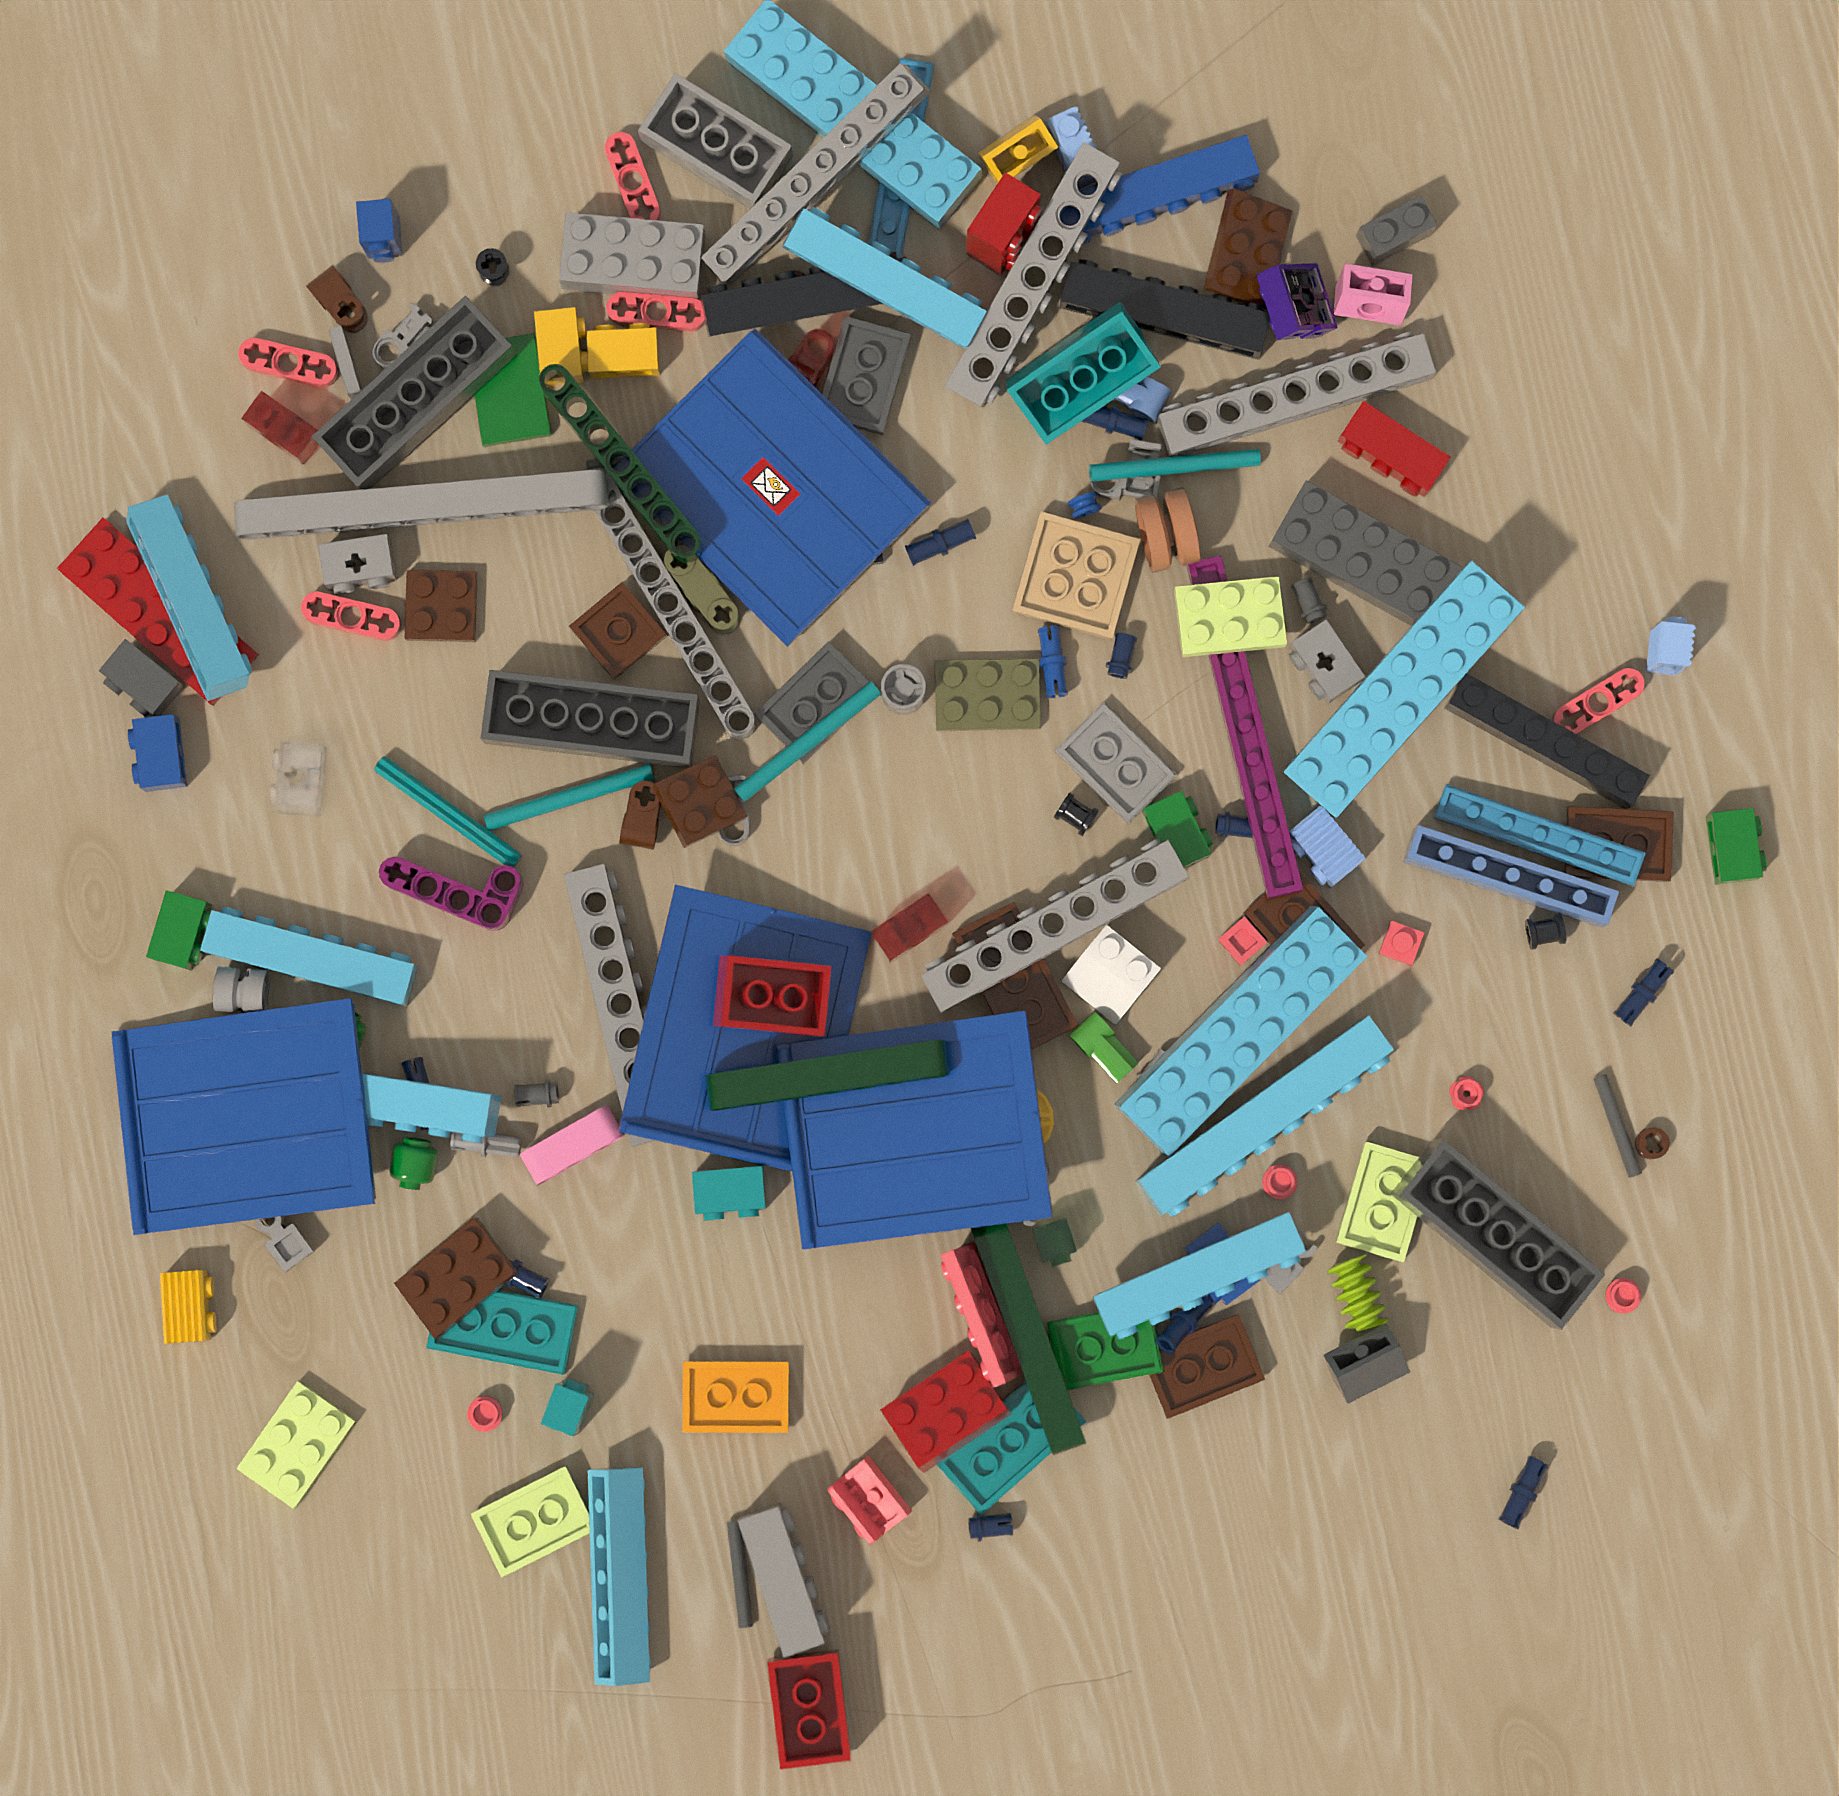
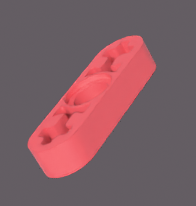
M616 132L610 135L605 143V152L629 217L643 219L642 216H635L640 212L636 198L642 196L646 208L654 209V211L650 212L649 220L659 221L661 217L660 208L634 139L624 132ZM617 142H622L623 146L630 145L626 149V155L630 164L623 166L620 155L618 153L612 154V151L616 150L615 144ZM634 160L637 161V164H631V163H632ZM631 172H636L643 178L641 186L635 190L627 189L623 185L624 177Z
M616 292L609 297L606 304L610 320L620 326L647 323L650 324V328L694 332L700 330L705 325L702 303L696 298ZM624 300L629 308H638L637 301H643L641 305L642 319H636V311H626L624 317H619L617 310H614L613 307L619 306L620 301ZM653 303L663 304L667 309L665 317L658 321L651 320L647 316L648 307ZM671 304H677V312L684 313L688 312L689 307L693 306L696 313L701 315L700 317H694L693 323H688L686 317L682 315H675L676 322H670L673 315Z
M259 338L245 340L238 350L241 363L252 372L320 388L333 385L338 378V367L334 360L326 354ZM255 347H259V351L263 355L272 357V368H267L270 363L262 358H257L255 363H251V359L246 355L247 352H253ZM286 354H293L298 358V365L291 372H284L279 367L281 357ZM305 358H309L307 362L309 366L320 368L322 363H326V367L331 371L330 374H324L322 379H318L316 372L305 369ZM305 369L306 376H301Z
M311 592L304 597L301 603L302 614L310 623L377 640L390 641L399 635L402 628L401 620L393 610L323 592ZM318 600H322L324 607L334 610V603H340L335 610V622H330L333 616L325 612H320L318 617H314V612L309 609L310 604L315 605ZM349 607H356L361 612L360 621L353 626L345 625L342 621V613ZM368 610L373 611L370 617L375 620L383 621L385 616H389L390 622L394 624L393 629L387 628L385 633H381L379 626L369 623V630H363L368 622Z
M1622 669L1561 706L1553 714L1552 721L1561 725L1560 722L1564 719L1562 713L1566 712L1568 716L1573 715L1580 710L1576 703L1581 702L1583 712L1591 720L1587 722L1585 715H1583L1573 723L1575 729L1572 730L1570 726L1564 727L1578 734L1637 698L1644 689V678L1635 669ZM1622 676L1627 680L1633 678L1636 682L1632 687L1634 693L1631 694L1629 690L1619 693L1615 697L1620 702L1616 704L1613 693L1605 686L1610 684L1611 690H1614L1623 683ZM1600 693L1606 697L1608 705L1605 711L1595 712L1590 708L1588 701L1592 694Z

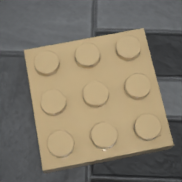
M1040 511L1012 613L1112 640L1141 539Z

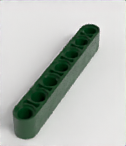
M558 364L546 366L540 373L539 384L547 399L678 561L684 563L697 560L702 552V542L694 527L568 370ZM559 375L565 378V384L561 389L551 390L547 387L548 380L551 377ZM577 402L584 403L587 406L584 415L573 417L569 414L568 411L572 404ZM597 429L606 430L609 434L607 440L602 444H594L590 441L591 434ZM618 456H625L630 459L629 467L624 471H616L612 468V462ZM640 483H647L652 487L651 493L645 498H637L633 495V490ZM661 510H669L674 514L673 520L667 525H659L655 522V516ZM691 537L695 540L694 548L689 552H680L676 548L679 539Z
M942 1039L705 1075L710 1111H719L949 1076L950 1073L945 1040Z
M1007 1224L971 1228L1053 1456L1086 1444Z

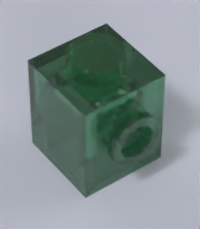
M1066 1218L1032 1229L1042 1263L1050 1261L1051 1266L1054 1267L1072 1261L1070 1254L1077 1252Z

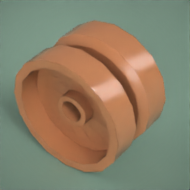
M1183 487L1165 491L1163 496L1164 514L1158 500L1152 494L1135 498V512L1146 560L1152 573L1170 568L1172 563L1170 546L1173 548L1176 560L1182 566L1200 562L1197 526Z

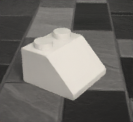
M1106 924L1061 982L1116 1025L1161 968Z

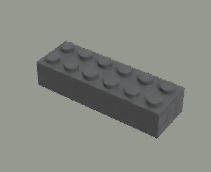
M465 295L311 437L360 490L371 489L508 364L518 352Z
M1305 480L1269 545L1271 549L1410 626L1415 623L1463 569L1462 566L1307 480Z
M489 670L480 739L485 744L689 768L692 766L700 698L698 694Z
M1434 1139L1391 1192L1393 1197L1550 1328L1562 1330L1605 1276L1601 1270L1444 1139Z

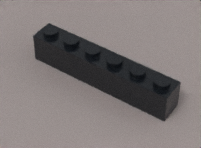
M891 252L889 254L890 257L899 262H902L903 258H906H898L897 252ZM818 267L808 268L810 275L796 277L795 271L774 274L776 281L762 284L761 277L742 280V288L728 290L727 283L706 287L708 294L700 296L708 337L875 306L882 303Z
M1079 259L1078 263L1070 261V268L1065 280L1059 308L1096 318L1118 302H1121L1141 330L1259 360L1270 322L1269 313L1265 312L1266 308L1255 303H1245V306L1231 303L1232 299L1230 297L1220 294H1212V297L1200 295L1197 289L1190 286L1179 285L1178 289L1165 286V281L1148 276L1145 277V280L1131 277V272L1120 268H1112L1111 271L1100 269L1097 263L1090 260Z
M1467 673L1460 679L1444 709L1624 809H1629L1635 804L1650 777L1644 771Z

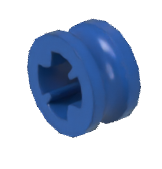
M1089 492L1067 502L1068 506L1074 509L1073 519L1089 516L1102 509L1101 504L1096 503L1095 500L1098 497L1097 492Z

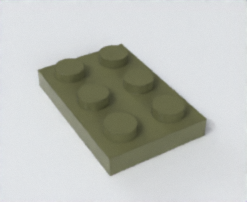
M1039 659L935 660L936 731L1040 729Z

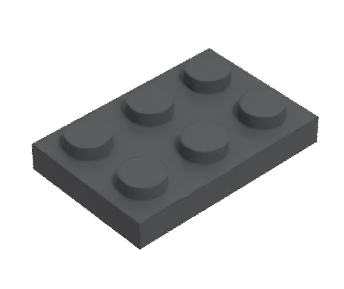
M844 316L822 395L855 428L883 435L911 334Z
M828 641L754 715L787 747L868 684L869 681ZM839 729L800 758V762L802 764L807 762Z

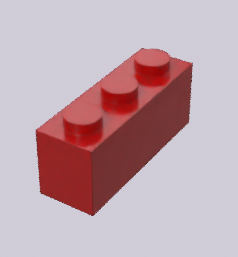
M1365 401L1361 403L1338 439V442L1342 444L1341 449L1346 454L1355 459H1359L1361 456L1372 463L1370 468L1374 472L1385 478H1388L1389 475L1401 482L1399 485L1401 489L1415 497L1418 494L1423 497L1426 496L1451 458Z

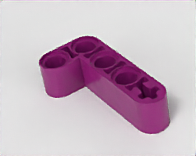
M399 857L387 858L379 868L380 880L392 890L490 931H498L506 927L524 885L520 873L507 865L498 866L492 871L483 892ZM399 865H401L400 870L404 874L413 877L411 884L400 878H396L393 883V877L389 875L390 869L397 870ZM506 873L513 874L515 877L514 887L509 891L499 890L497 883L500 876ZM428 878L435 879L437 882L436 892L431 896H422L420 893L421 883ZM458 892H466L469 895V904L462 910H456L452 906V898ZM492 905L499 906L502 912L499 921L492 924L486 923L484 920L486 908Z

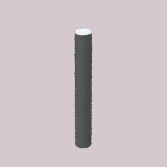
M1607 1074L1596 1077L1594 1082L1628 1177L1640 1175L1642 1171Z
M738 1520L728 1521L727 1530L739 1628L753 1627L743 1536Z

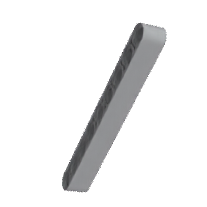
M593 468V469H590V470H603V469H601V468ZM606 472L608 507L594 510L726 732L735 739L743 740L749 738L756 728L753 712L616 484ZM613 508H620L625 512L623 520L619 523H610L606 520L608 512ZM632 537H637L643 541L641 549L635 553H629L624 549L625 542ZM648 567H656L660 570L659 578L652 583L642 579V573ZM666 596H673L678 600L676 609L671 612H664L659 608L660 601ZM685 625H690L696 630L694 638L688 642H683L677 638L678 630ZM701 655H709L714 659L712 668L707 671H699L695 668V661ZM725 684L732 689L731 695L727 700L718 701L713 698L712 692L717 685ZM734 715H746L749 718L748 727L741 731L732 729L730 721Z

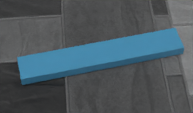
M900 57V63L909 66L930 90L934 63ZM929 95L911 111L923 122H925ZM880 181L868 245L871 246L872 242L876 241L890 249L891 252H897V257L901 258L910 205L902 201L898 195L887 189Z
M1447 784L1434 815L1435 819L1632 887L1635 885L1646 854L1642 851Z

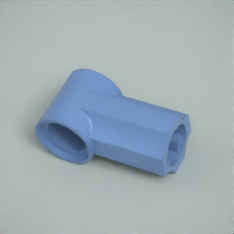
M1146 377L1116 397L1115 400L1127 405L1128 409L1138 417L1146 418L1149 422L1155 423L1171 394V390L1162 383Z

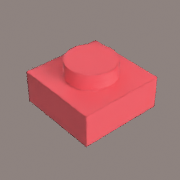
M1245 916L1218 939V942L1239 966L1267 943Z
M1391 920L1378 954L1412 966L1424 932Z

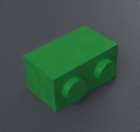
M1180 791L1143 808L1142 813L1154 839L1159 838L1161 843L1169 840L1184 868L1210 857L1211 852L1209 848L1214 845L1205 827L1199 829L1194 818L1199 813L1191 796L1185 798L1183 792Z
M1754 808L1715 812L1707 815L1706 824L1715 885L1753 881L1762 878V871H1766L1767 862L1764 850L1759 851L1758 837L1762 835V825L1760 817L1754 815Z
M166 890L146 957L192 971L194 964L199 965L203 956V952L200 951L202 945L200 943L203 933L206 931L212 904Z

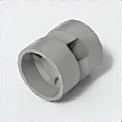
M899 664L885 672L881 680V696L885 706L890 711L900 715L916 712L922 706L926 697V682L923 674L909 664Z
M218 966L213 986L214 1011L235 1013L238 1008H242L244 1013L267 1010L270 991L269 971L247 969L245 973H241L239 968Z

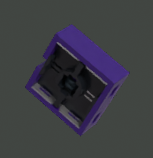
M1317 263L1278 264L1257 274L1260 294L1266 303L1270 316V325L1277 340H1291L1298 337L1300 339L1318 338L1338 328Z

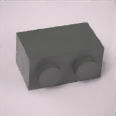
M1420 195L1360 226L1356 238L1371 265L1374 266L1433 235L1437 223L1423 197Z
M127 639L122 641L99 669V672L107 677L103 684L118 696L124 691L132 697L133 700L129 705L144 717H147L149 713L154 716H161L185 687Z
M1386 1323L1323 1355L1333 1380L1347 1404L1410 1373L1402 1349Z

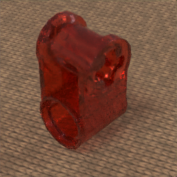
M823 329L809 331L794 354L788 359L815 388L824 370L833 358L835 346L831 335ZM822 339L828 343V348L823 354L816 355L809 350L810 344L814 340Z

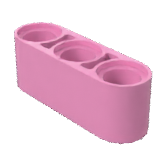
M605 1105L520 1154V1157L535 1184L539 1185L624 1137L625 1134L618 1132L619 1123L609 1105Z

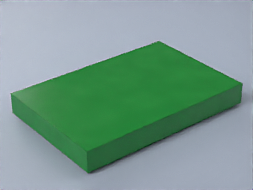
M534 333L505 338L518 354L474 394L483 447L551 436L545 394L539 384V359Z
M1099 1312L1047 1322L1052 1350L1067 1390L1165 1371L1161 1348L1156 1343L1158 1337L1156 1324L1151 1325L1149 1320L1137 1324L1138 1332L1122 1339H1118L1117 1334L1108 1335Z

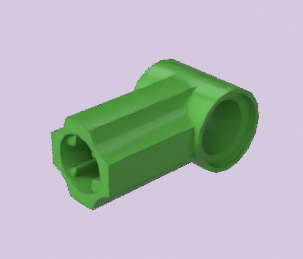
M1093 1012L1069 1034V1037L1089 1058L1092 1057L1117 1084L1139 1063L1114 1037L1116 1034L1096 1012Z

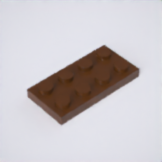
M1012 902L953 932L952 935L958 947L973 939L977 945L989 938L986 932L1002 923H1005L1008 928L1019 922L1017 915L1020 914V911L1015 902ZM1026 931L1017 932L1012 940L1014 948L1020 951L1027 950L1032 945L1031 934ZM996 948L986 949L982 954V963L986 967H996L1001 962V952ZM1044 958L982 992L993 1015L1026 1011L1032 1050L1078 1027Z

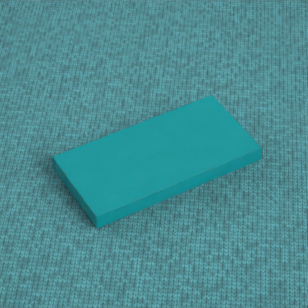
M498 1290L441 1338L434 1339L429 1332L426 1348L565 1375L579 1305L543 1298L538 1299L532 1296Z
M1026 1380L1003 1400L1012 1413L1010 1416L937 1464L980 1515L986 1512L1052 1453ZM1074 1408L1081 1427L1086 1420Z

